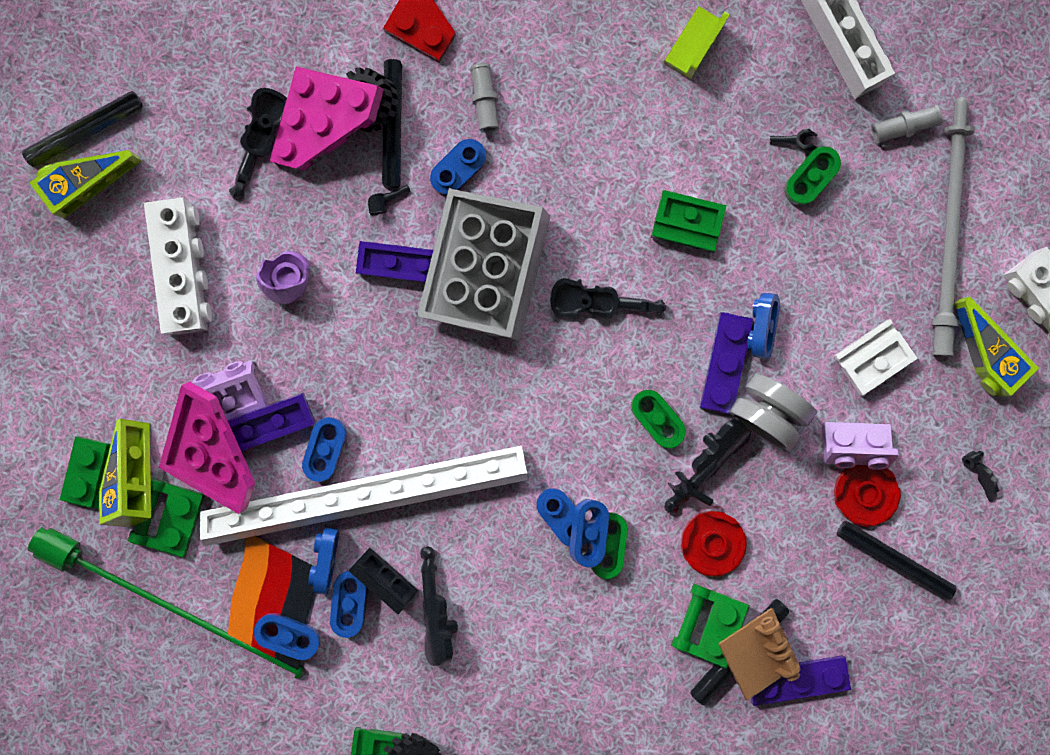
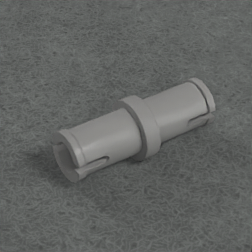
M487 63L475 64L470 67L474 87L472 102L477 108L479 131L481 133H492L500 129L495 105L498 97L497 92L493 91L491 66Z
M934 105L931 108L913 113L904 111L899 114V117L880 123L871 124V130L875 143L879 144L900 136L909 138L914 136L915 132L940 126L943 123L942 113L938 105Z

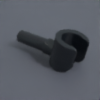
M802 129L797 135L770 136V144L798 145L804 150L812 152L817 146L813 144L804 145V141L809 136L818 135L810 129Z
M405 185L385 194L377 193L371 195L368 199L370 215L386 213L387 207L385 202L392 201L411 192L409 186Z
M675 472L679 480L682 481L680 484L672 485L668 482V486L679 498L689 495L708 506H711L713 503L712 498L693 487L683 472Z

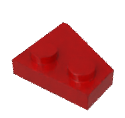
M399 0L383 27L384 32L439 63L456 36L455 31L434 0Z

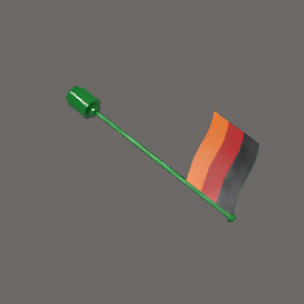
M41 527L29 542L27 550L33 553L35 559L61 572H64L68 567L73 569L78 564L295 674L294 678L296 679L301 678L304 674L303 667H299L300 660L260 646L254 637V627L259 619L270 613L280 614L301 623H306L314 595L313 586L308 585L310 570L314 565L257 536L245 538L244 559L231 599L228 633L81 559L80 542L52 528L47 530ZM270 624L267 627V631L270 635H277L278 627ZM302 636L298 638V643L300 645L302 643Z

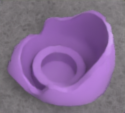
M286 251L273 260H263L256 274L259 289L268 299L275 303L289 304L296 301L302 296L308 285L310 266L308 259L298 252Z

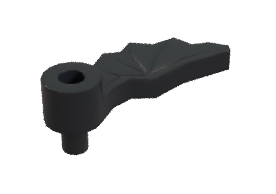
M971 451L962 457V463L969 469H975L978 474V481L982 485L989 502H992L997 497L996 493L1000 491L997 486L998 479L994 477L993 471L981 463V457L984 456V453L982 451Z

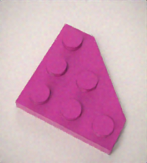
M296 66L270 162L300 171L306 170L313 165L312 161L323 153L329 154L348 141V136L359 128L365 129L375 122L384 89L377 85Z
M189 381L181 385L159 468L240 515L247 510L255 481L217 396Z

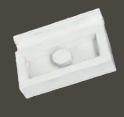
M891 319L886 320L833 356L842 367L841 369L859 395L866 394L918 359L900 332H897Z

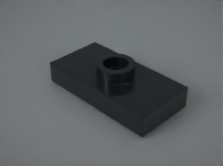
M371 548L349 569L352 575L398 615L418 592L410 582Z

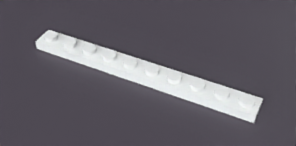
M522 446L250 501L247 510L240 515L227 507L201 511L200 540L204 546L525 481L528 480Z

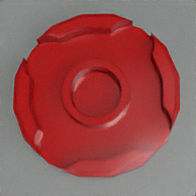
M855 465L851 468H845L836 479L833 491L835 505L841 515L850 522L865 527L878 525L889 520L898 509L901 498L900 488L893 472L888 468L870 469L868 465Z
M710 510L699 513L688 521L682 532L680 546L685 560L694 570L703 575L718 577L729 573L731 570L733 571L740 565L746 554L747 540L743 528L735 518L724 512Z

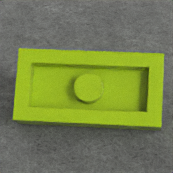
M698 6L664 60V64L691 80L725 26L730 14L724 11L722 16L718 18Z

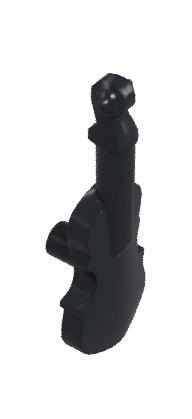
M257 89L252 95L250 106L247 108L252 119L251 123L245 126V132L240 138V145L245 154L236 174L235 186L229 189L233 199L244 198L243 189L250 179L257 158L266 156L271 151L272 142L275 140L273 133L275 128L280 126L287 100L286 96L273 89Z
M562 278L556 281L552 288L550 299L551 309L555 315L559 317H574V319H578L579 314L583 312L591 313L593 317L611 318L618 309L638 312L653 311L657 315H661L666 311L667 307L662 299L652 302L647 299L619 297L613 287H600L596 285L594 288H587L582 284V279L575 281L569 278Z
M737 419L729 420L720 428L717 434L708 433L704 436L703 442L708 448L704 449L692 462V469L695 474L689 480L694 488L698 490L708 478L716 474L730 456L736 454L749 441L751 430L743 422ZM674 495L665 502V511L669 514L676 513L679 505L690 500V496L679 498Z
M426 546L420 552L421 558L424 559L421 573L424 595L423 611L426 634L424 636L425 655L430 665L438 666L450 663L453 658L451 638L452 633L457 632L458 624L455 620H448L446 600L443 596L436 593L435 571H437V566L434 564L435 550L432 547Z

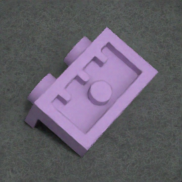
M252 361L231 363L223 371L215 374L210 372L203 373L192 382L217 396L227 420L266 407L267 400L254 375L255 366Z
M825 422L823 424L824 464H835L838 468L868 465L870 469L879 470L888 468L899 457V450L893 449L890 424Z

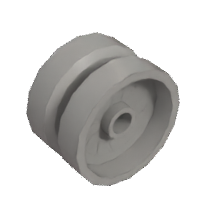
M754 373L745 388L755 401L748 398H737L729 413L763 438L792 452L801 436L798 430L787 421L797 426H809L817 414V410L788 387L767 376Z

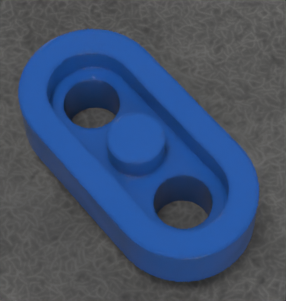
M474 139L460 141L432 169L430 181L434 190L444 196H447L449 188L460 190L484 166L486 152L483 145ZM467 150H472L476 153L472 160H467L463 157ZM443 173H450L452 180L444 183L440 180V177Z
M762 293L760 298H756L754 301V331H750L747 341L748 350H752L753 357L769 359L772 354L780 309L778 294Z
M333 417L323 418L315 424L302 462L304 474L312 481L321 482L328 480L336 472L347 438L346 426L339 419ZM329 427L334 428L336 431V437L333 440H329L325 436V431ZM319 458L326 462V468L323 471H319L315 467V462Z
M546 489L537 499L538 513L564 545L570 547L571 536L568 535L567 529L572 525L575 505L560 489ZM550 499H556L559 502V508L556 511H550L547 508V502Z
M592 499L583 500L575 507L573 513L569 548L570 556L575 563L588 568L597 566L605 556L609 512L600 501ZM590 510L592 517L589 521H586L585 514ZM587 543L588 551L583 555L581 548Z
M325 527L323 534L317 533L314 553L319 554L317 565L311 567L308 585L313 586L314 593L328 595L330 591L339 540V529Z
M349 570L340 574L334 582L330 613L331 629L336 635L343 638L353 637L362 629L365 621L368 588L352 575ZM347 581H354L357 584L355 592H349L346 589ZM348 613L353 616V624L347 625L343 622L342 617L344 614Z
M266 614L258 620L254 627V637L260 646L297 660L311 658L320 646V636L315 628L280 614ZM268 625H276L278 627V634L270 635L267 631ZM300 636L308 637L309 645L306 647L301 646L298 643V638Z

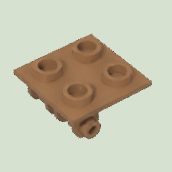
M772 608L718 643L745 700H749L781 677L787 678L788 681H794L800 676L799 663Z

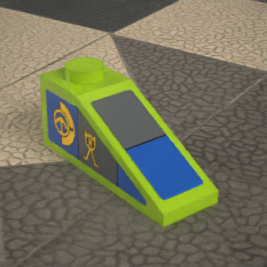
M130 150L57 162L41 168L36 173L37 177L29 183L51 213L65 219L142 162V160Z
M970 296L958 299L954 306L975 372L982 379L980 382L981 386L993 396H1011L1039 367Z
M120 418L116 421L99 491V525L132 527L151 519L150 423Z

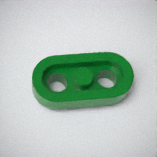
M828 146L816 148L785 183L784 192L786 198L792 204L803 206L812 202L838 173L841 159L837 151ZM817 160H824L826 162V170H820L817 167ZM797 184L805 186L806 193L804 195L796 192Z
M642 390L633 397L631 411L634 417L658 445L665 448H674L682 443L686 434L685 426L658 392ZM644 400H650L653 403V409L648 413L644 412L641 408ZM666 425L672 426L674 430L673 435L669 438L664 437L662 434V429Z
M609 512V522L615 523L617 528L615 533L607 534L605 555L612 557V564L604 567L599 563L597 566L591 567L593 572L603 579L616 577L622 571L624 565L628 527L624 518L615 512Z

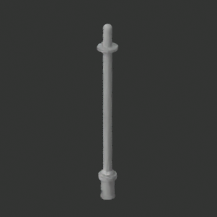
M959 97L955 100L953 125L944 128V134L952 136L940 309L936 317L932 319V326H935L932 355L954 356L955 327H959V320L953 314L965 139L966 136L975 133V127L966 126L968 100L965 97Z

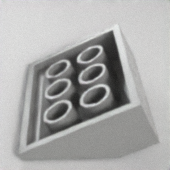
M449 188L417 316L478 333L520 342L551 217L548 212L539 206Z

